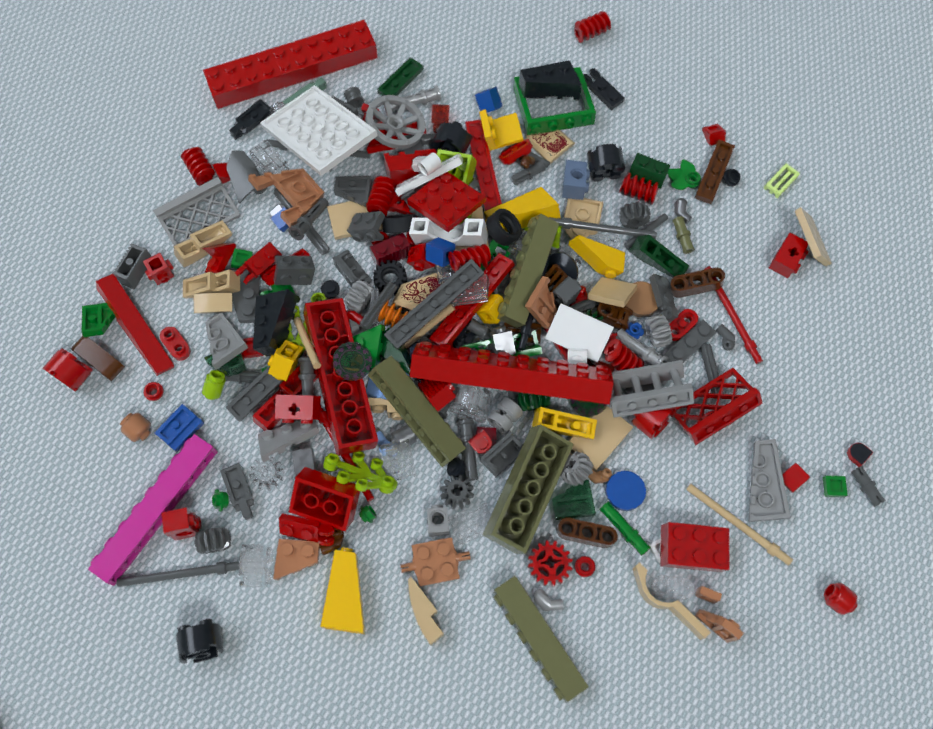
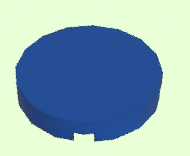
M620 471L610 477L606 484L605 493L613 507L621 511H631L639 507L644 501L646 487L643 480L637 474L630 471Z

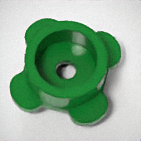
M216 489L215 494L212 496V505L221 512L223 508L228 507L229 497L227 492H219V489Z

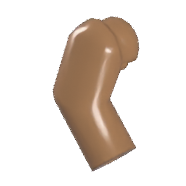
M608 468L597 472L592 469L593 474H590L588 478L595 484L606 483L612 476V472Z

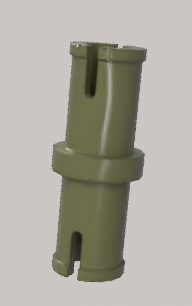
M683 216L674 218L672 222L677 232L676 238L680 241L683 253L693 252L695 249L690 238L691 233L687 230Z

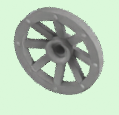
M385 95L373 100L367 109L365 121L377 131L378 135L375 139L383 145L395 149H406L416 145L421 140L425 131V119L419 108L411 101L400 96ZM390 104L400 106L397 115L392 113ZM384 105L387 118L377 110L378 107ZM407 109L413 116L403 120L402 115L404 110ZM373 115L383 123H374ZM417 121L418 129L404 127ZM379 130H386L387 134L384 135ZM402 133L411 134L414 136L407 139ZM392 135H396L399 140L392 139Z

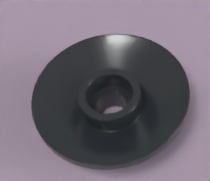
M556 252L550 256L546 273L554 264H557L567 276L577 280L578 267L570 255L564 252ZM561 275L557 278V280H556L555 283L553 284L554 286H555L556 283L561 279V277H562Z

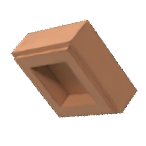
M701 586L697 588L695 596L714 604L721 600L722 594Z

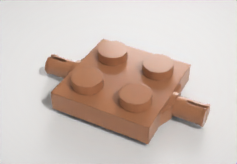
M452 537L412 545V562L400 564V566L405 568L401 569L402 573L414 571L417 575L418 585L421 587L460 579L458 572L459 562L471 560V558L466 556L470 555L469 551L457 553Z

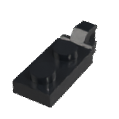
M259 99L235 119L234 126L229 129L231 136L237 140L243 134L246 135L257 127L261 121L274 113L273 109L263 100Z

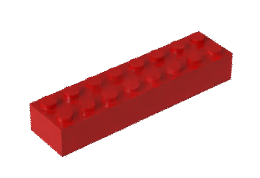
M343 298L305 303L303 314L309 339L321 364V367L316 370L335 452L339 456L374 449L378 443V437L363 377H361L360 366L352 367L350 364L351 360L357 356ZM351 345L352 348L350 350L355 351H349V349H347L346 346ZM335 354H338L339 358L334 359ZM344 356L345 360L346 358H350L348 359L350 367H346L343 363H341L343 362L341 361V359H343ZM334 362L338 364L336 368L334 367ZM345 368H348V369H359V371H358V372L349 371V370H347V369H345ZM337 370H341L342 374L339 375ZM354 376H357V377H358L357 380H356V379L353 380L352 378H353Z

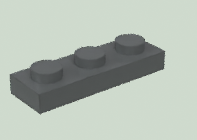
M267 367L226 406L228 411L239 422L283 382L268 374L270 367Z

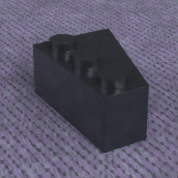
M570 60L520 70L519 88L524 98L546 99V96H556L557 99L573 97L574 100H579L581 82Z
M288 289L256 296L253 350L266 357L271 356L287 340L290 332L288 327L291 319L294 320L295 314L293 312L296 303L300 301L299 296Z

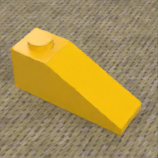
M581 235L569 241L568 245L597 273L605 275L607 278H615L624 272L625 252Z
M539 407L534 412L532 427L543 425L559 435L594 439L597 420Z

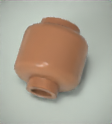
M129 413L120 423L121 433L132 442L140 439L144 441L151 434L149 431L151 423L140 413Z

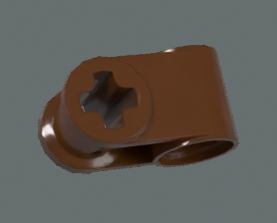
M600 303L596 310L598 311L597 318L600 316L604 317L602 322L624 331L628 329L629 318L633 315V310L628 307L622 308L605 303ZM601 310H606L608 314L602 313Z

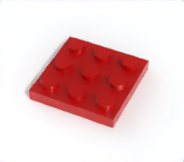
M449 172L434 178L407 199L409 206L447 232L451 231L486 202L484 195Z

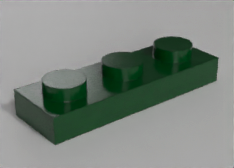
M410 57L377 89L378 94L381 96H398L424 70L423 65Z

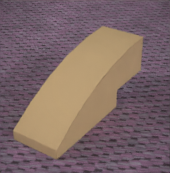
M223 220L190 234L189 240L175 245L174 255L185 268L208 255L203 250L204 247L224 243L232 236V232Z
M230 269L216 274L207 272L183 280V298H194V294L235 293L240 291V275L237 276L235 271Z
M411 577L408 579L411 606L416 621L431 646L444 636V633L432 619L438 612Z

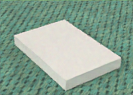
M561 303L545 339L567 349H588L587 358L598 362L614 327Z

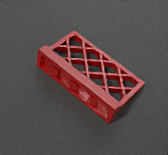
M731 368L693 392L694 399L697 397L703 398L702 404L675 407L677 410L680 408H687L686 414L676 413L674 418L690 436L691 441L697 445L760 406L763 402L756 387L753 388L734 368ZM732 375L736 378L735 383H725L726 379ZM713 387H720L719 394L709 393V391ZM724 388H734L733 394H723ZM738 389L748 390L743 395H737ZM707 399H717L716 405L706 404ZM721 399H731V402L727 405H720ZM691 408L701 409L700 414L690 415ZM705 409L714 410V413L711 415L703 416ZM688 420H698L692 427L689 428L687 426Z

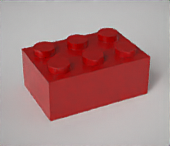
M304 467L295 477L288 512L310 520L319 521L329 526L331 525L336 529L346 532L354 520L361 491L355 488V483L341 484L337 482V477Z
M667 522L661 525L660 567L712 572L728 571L729 528Z

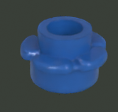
M640 323L628 324L629 327L625 332L636 339L643 336L644 329Z

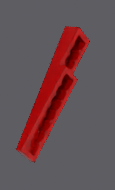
M111 274L96 280L97 291L113 311L117 322L156 376L174 368V364L117 278Z
M300 365L292 372L287 381H283L279 385V390L252 415L253 422L264 431L272 430L281 420L275 419L276 395H302V380L298 378ZM314 369V373L316 374V377H315V379H313V383L318 379V374H317V370H316V369Z

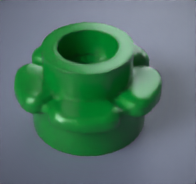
M369 504L360 507L359 516L365 523L367 521L373 523V520L377 518L374 509Z

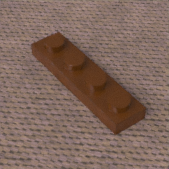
M718 140L695 199L712 204L735 145Z

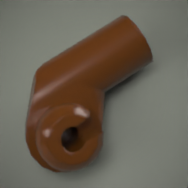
M530 155L521 156L520 164L523 168L528 169L530 165H534L535 159Z
M334 528V534L331 535L334 537V544L329 547L319 546L323 556L341 547L344 539L343 531Z

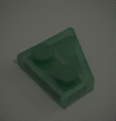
M243 352L217 370L223 372L228 377L247 370ZM212 355L204 357L207 364L213 367Z
M584 480L583 485L571 486L565 493L559 494L552 499L555 521L564 518L573 519L595 516L596 511L589 480Z

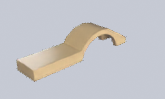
M640 562L632 569L639 593L646 603L654 608L669 609L700 640L705 639L711 633L679 600L672 603H664L655 599L646 587V574L648 570Z

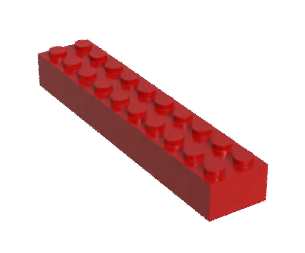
M364 19L204 69L203 72L216 107L220 109L377 59V47Z
M426 341L417 343L412 353L410 377L609 405L614 383L611 369L604 365L592 367L582 362L577 364H570L566 360H557L555 362L549 361L545 357L533 359L522 354L518 356H511L507 352L496 354L490 353L486 349L474 351L469 347L452 348L448 344L437 346Z

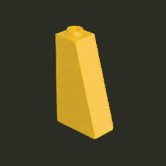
M542 187L484 212L486 223L487 218L495 211L506 209L516 216L521 228L527 227L529 220L539 214H543L548 218H561L559 204ZM500 222L503 229L508 232L506 227Z
M342 547L341 550L334 551L320 627L365 635L358 557L353 552V549Z

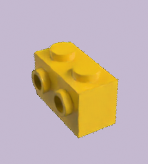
M285 340L281 347L276 349L274 355H271L267 364L270 366L268 374L277 380L287 381L296 368L297 358H300L304 347Z

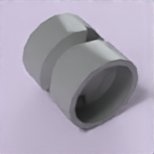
M504 397L497 405V410L494 409L486 419L498 432L507 434L513 427L512 422H517L522 416L523 411L514 401Z

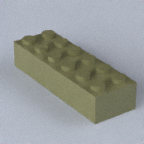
M543 425L530 428L482 534L484 537L515 554L527 553L572 450L573 443Z

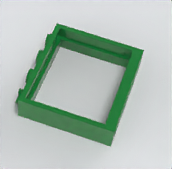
M576 67L574 70L581 82L580 94L586 110L533 119L531 118L526 98L523 97L519 88L520 76L514 77V93L527 135L594 125L596 110L581 67Z

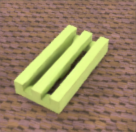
M786 163L769 180L764 189H769V193H774L778 199L798 178L800 173ZM787 169L788 172L773 187L772 184ZM793 173L794 175L792 176V178L780 190H777L778 187Z

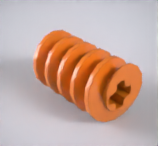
M388 300L379 313L378 321L382 322L385 319L384 325L388 326L391 324L392 328L409 312L406 311L404 314H401L402 307L395 310L396 304L393 303L391 306H388Z

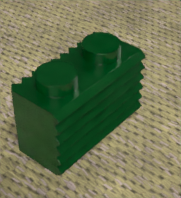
M637 153L629 173H631V178L637 175V180L639 181L644 177V183L651 180L652 186L655 182H658V188L661 189L670 164Z

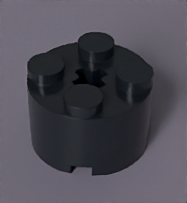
M457 121L441 123L433 138L431 147L436 149V152L440 149L466 154L473 137Z
M604 144L597 146L593 152L591 150L587 152L590 176L594 182L602 181L608 177L612 180L619 179L621 173L625 171L621 146L617 148L616 144Z
M212 619L202 620L199 622V625H183L177 628L176 641L180 663H187V659H193L194 663L203 662L217 657L218 651L221 654L224 652L220 625L213 623Z

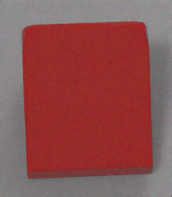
M719 124L702 128L710 146L716 145L718 140H726V130Z
M228 163L212 164L222 184L231 181L226 168Z
M794 463L782 474L784 485L792 493L810 478L797 463Z

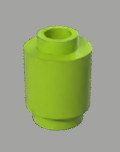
M211 370L206 375L202 394L207 399L215 400L221 397L226 382L225 374L218 370Z

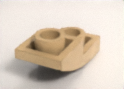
M232 293L194 294V314L232 312Z
M368 398L370 409L373 413L387 411L388 418H392V420L403 419L388 400Z

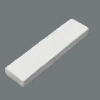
M461 154L443 161L442 166L427 177L420 173L398 184L395 190L397 195L400 196L462 165L463 158Z

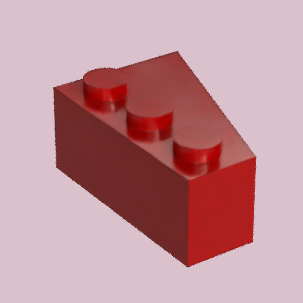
M436 149L414 151L415 154L399 152V155L390 156L389 153H383L386 175L393 180L394 188L396 189L398 184L420 174L419 172H414L411 167L414 158L428 156L432 152L437 154Z

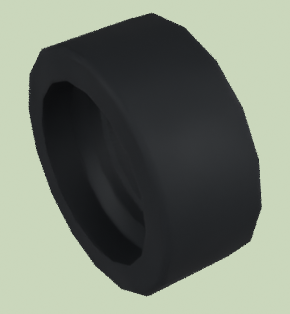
M498 209L487 218L486 228L488 233L498 244L509 246L521 237L522 228L520 222L510 211ZM500 222L506 227L508 232L503 229Z
M416 215L386 216L382 222L383 233L409 232L412 218H416Z

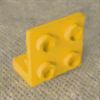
M486 109L479 111L484 136L490 151L523 141L517 113L493 119L492 115L488 116Z

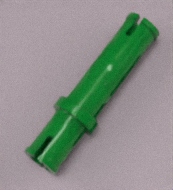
M609 501L599 509L626 538L625 541L629 542L641 556L651 548L638 534L639 531L631 527Z

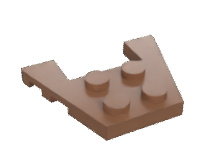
M303 168L284 170L280 174H272L271 172L264 173L262 176L251 174L248 177V181L257 191L274 185L293 206L282 211L280 216L289 227L295 225L299 217L304 216L320 198L324 197V191Z

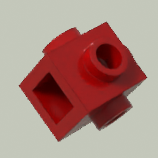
M426 242L410 247L407 263L417 271H424L435 267L434 263L426 261Z
M161 253L143 261L147 268L145 271L150 281L154 279L157 285L166 283L174 277L171 271L174 269L169 259L164 260Z

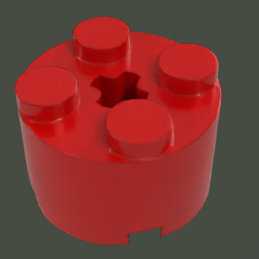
M63 348L57 350L42 368L75 392L91 375L93 370Z
M673 407L633 414L635 417L632 423L652 440L653 437L656 438L669 424L668 417L671 416L673 418L677 409Z

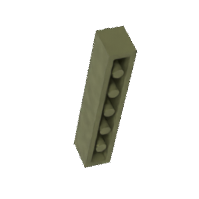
M543 214L532 217L528 222L527 227L529 229L522 239V249L516 256V266L510 273L511 280L505 288V298L498 308L499 315L497 319L516 328L526 324L529 311L525 305L541 279L559 226L558 222Z
M392 356L371 370L368 374L370 379L441 467H444L466 449L461 439L454 434L449 424L441 418L437 410L425 398L424 393L416 387L411 377L404 372L399 362Z
M512 577L494 589L495 595L493 599L499 607L503 606L507 612L505 617L511 626L515 624L519 631L516 634L523 644H528L531 649L528 652L535 663L539 661L543 669L540 671L547 682L551 680L555 688L553 691L560 701L569 702L587 689L589 686L517 577Z

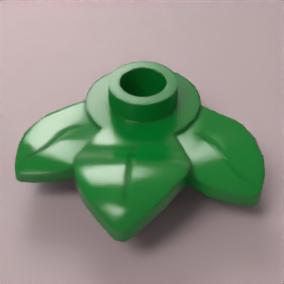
M684 159L681 161L680 168L669 169L667 173L668 177L673 181L671 187L677 190H684L688 187L696 188L701 183L700 174L696 172L695 166Z

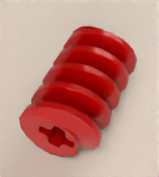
M604 11L577 21L574 25V33L579 43H583L584 40L588 41L589 37L594 38L595 34L599 36L601 32L606 33L607 29L611 30L610 18Z
M193 147L182 152L181 158L198 186L213 179L215 170L209 163L208 158H206L205 153H203L202 148Z
M628 173L623 180L619 193L624 190V195L626 196L631 192V198L638 194V200L644 197V202L647 203L651 199V205H653L659 190L658 182L651 186V180H648L645 184L644 177L637 181V175L631 179V173Z
M378 176L374 179V184L366 203L368 212L381 211L385 217L387 216V211L395 192L394 182L389 177Z
M482 244L481 246H474V248L468 247L460 251L456 250L453 253L449 252L448 259L454 272L458 271L470 259L480 268L481 265L483 268H487L488 262L491 260V252L486 244Z
M614 339L605 346V360L610 362V365L613 367L615 366L616 370L622 371L644 367L642 359L637 357L619 339Z

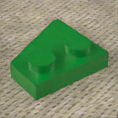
M107 303L82 306L81 332L83 337L104 335L116 317Z

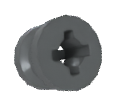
M350 87L344 92V97L348 104L355 108L363 105L364 98L361 96V91L358 87Z

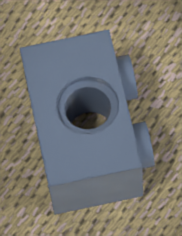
M566 160L562 198L584 199V194L588 193L589 182H586V180L589 181L590 176L587 162Z

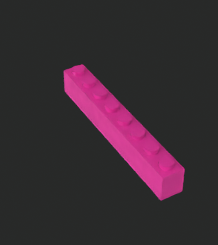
M194 434L185 441L184 448L172 458L169 467L159 474L157 482L154 486L148 488L142 501L133 507L131 515L119 525L116 534L106 541L105 548L101 553L92 559L88 570L107 584L112 586L116 584L117 579L121 578L162 525L161 513L171 511L176 507L218 453L213 446Z

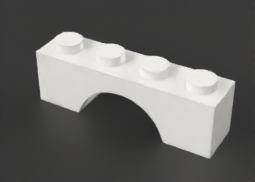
M412 218L409 235L415 245L428 243L439 237L456 244L455 246H481L487 243L488 230L484 219L466 218L464 223L457 225L447 232L428 218Z

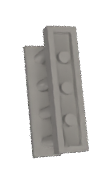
M682 360L612 372L614 381L612 390H614L615 397H611V406L614 418L694 404L692 384L683 385L681 378H684ZM673 380L675 386L662 387V381ZM653 383L655 390L643 392L641 385ZM622 388H634L635 393L623 395Z

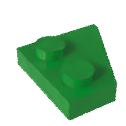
M382 324L353 336L354 345L361 348L356 350L357 355H360L363 359V363L360 365V369L363 370L361 373L370 372L380 363V353L383 346L381 337L382 332H385L386 329ZM363 350H365L368 354L363 355ZM368 357L370 358V363L366 361Z

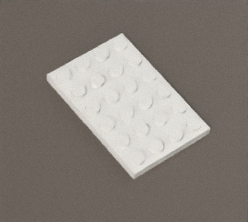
M315 85L260 122L265 131L320 176L327 173L378 135L374 128Z

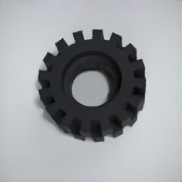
M386 260L387 264L381 262V266H376V270L373 272L374 284L378 292H382L388 284L383 280L384 276L389 273L396 274L398 278L393 283L397 286L394 296H396L401 284L407 282V274L401 263L396 264L394 260L390 263V260Z

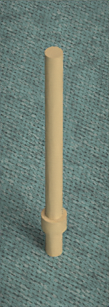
M690 484L686 490L764 547L766 552L772 557L776 556L788 566L792 563L793 559L780 550V546L774 542H769L694 485Z

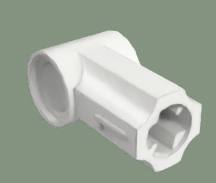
M432 152L428 156L414 158L411 167L414 172L422 173L427 177L442 166V162L437 154Z

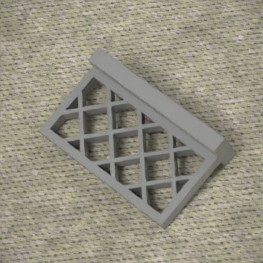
M219 177L153 210L174 246L190 239L189 235L192 234L190 232L192 224L202 226L201 229L210 226V224H206L209 215L218 217L217 222L222 221V218L225 224L241 216ZM220 192L224 194L223 203L214 201L216 194ZM203 201L208 202L207 211L198 209L199 203ZM212 204L222 206L219 214L210 212ZM225 207L232 208L235 212L230 216L223 215ZM186 210L193 211L191 219L182 218V213ZM196 212L206 214L203 223L194 221ZM170 218L176 219L175 227L166 226L164 221ZM180 221L189 223L187 231L178 229ZM176 232L186 234L183 241L176 243L174 240Z

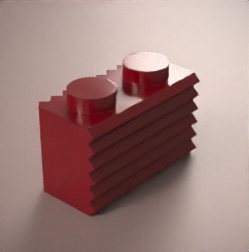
M404 233L370 246L371 256L376 266H381V262L387 264L386 260H390V263L394 260L397 263V261L404 260V258L409 256L410 244Z

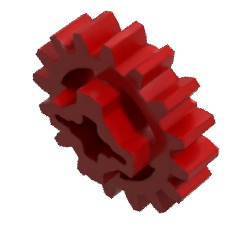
M546 540L545 546L538 543V550L534 548L531 550L534 556L528 557V560L532 561V563L528 564L527 567L533 568L530 575L537 576V583L543 580V586L550 582L551 586L554 587L555 581L562 584V577L566 579L569 577L566 571H572V567L568 566V564L572 563L573 559L567 558L570 551L564 552L563 544L557 547V541L550 545L549 541ZM544 551V558L536 561L538 555ZM553 551L557 552L561 557L556 556ZM548 559L555 563L552 568L549 565H545ZM563 566L562 572L556 576V569ZM539 570H543L547 573V576L541 574Z

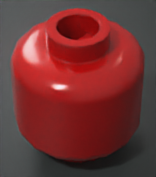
M833 583L825 589L824 601L826 605L838 614L852 613L857 608V595L845 584Z

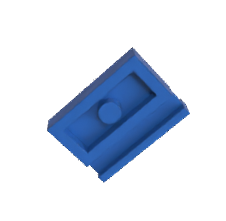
M182 404L156 430L155 434L174 451L178 452L185 441L191 438L204 422Z

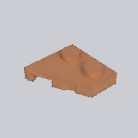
M542 276L525 307L543 328L549 329L557 313V307L554 303L553 292H549L547 284L550 283V279Z
M279 539L273 579L279 580L286 575L294 574L306 567L318 564L320 544L312 541Z
M701 609L695 614L696 618L727 643L740 640L744 634L739 629L740 625L732 619L728 620Z

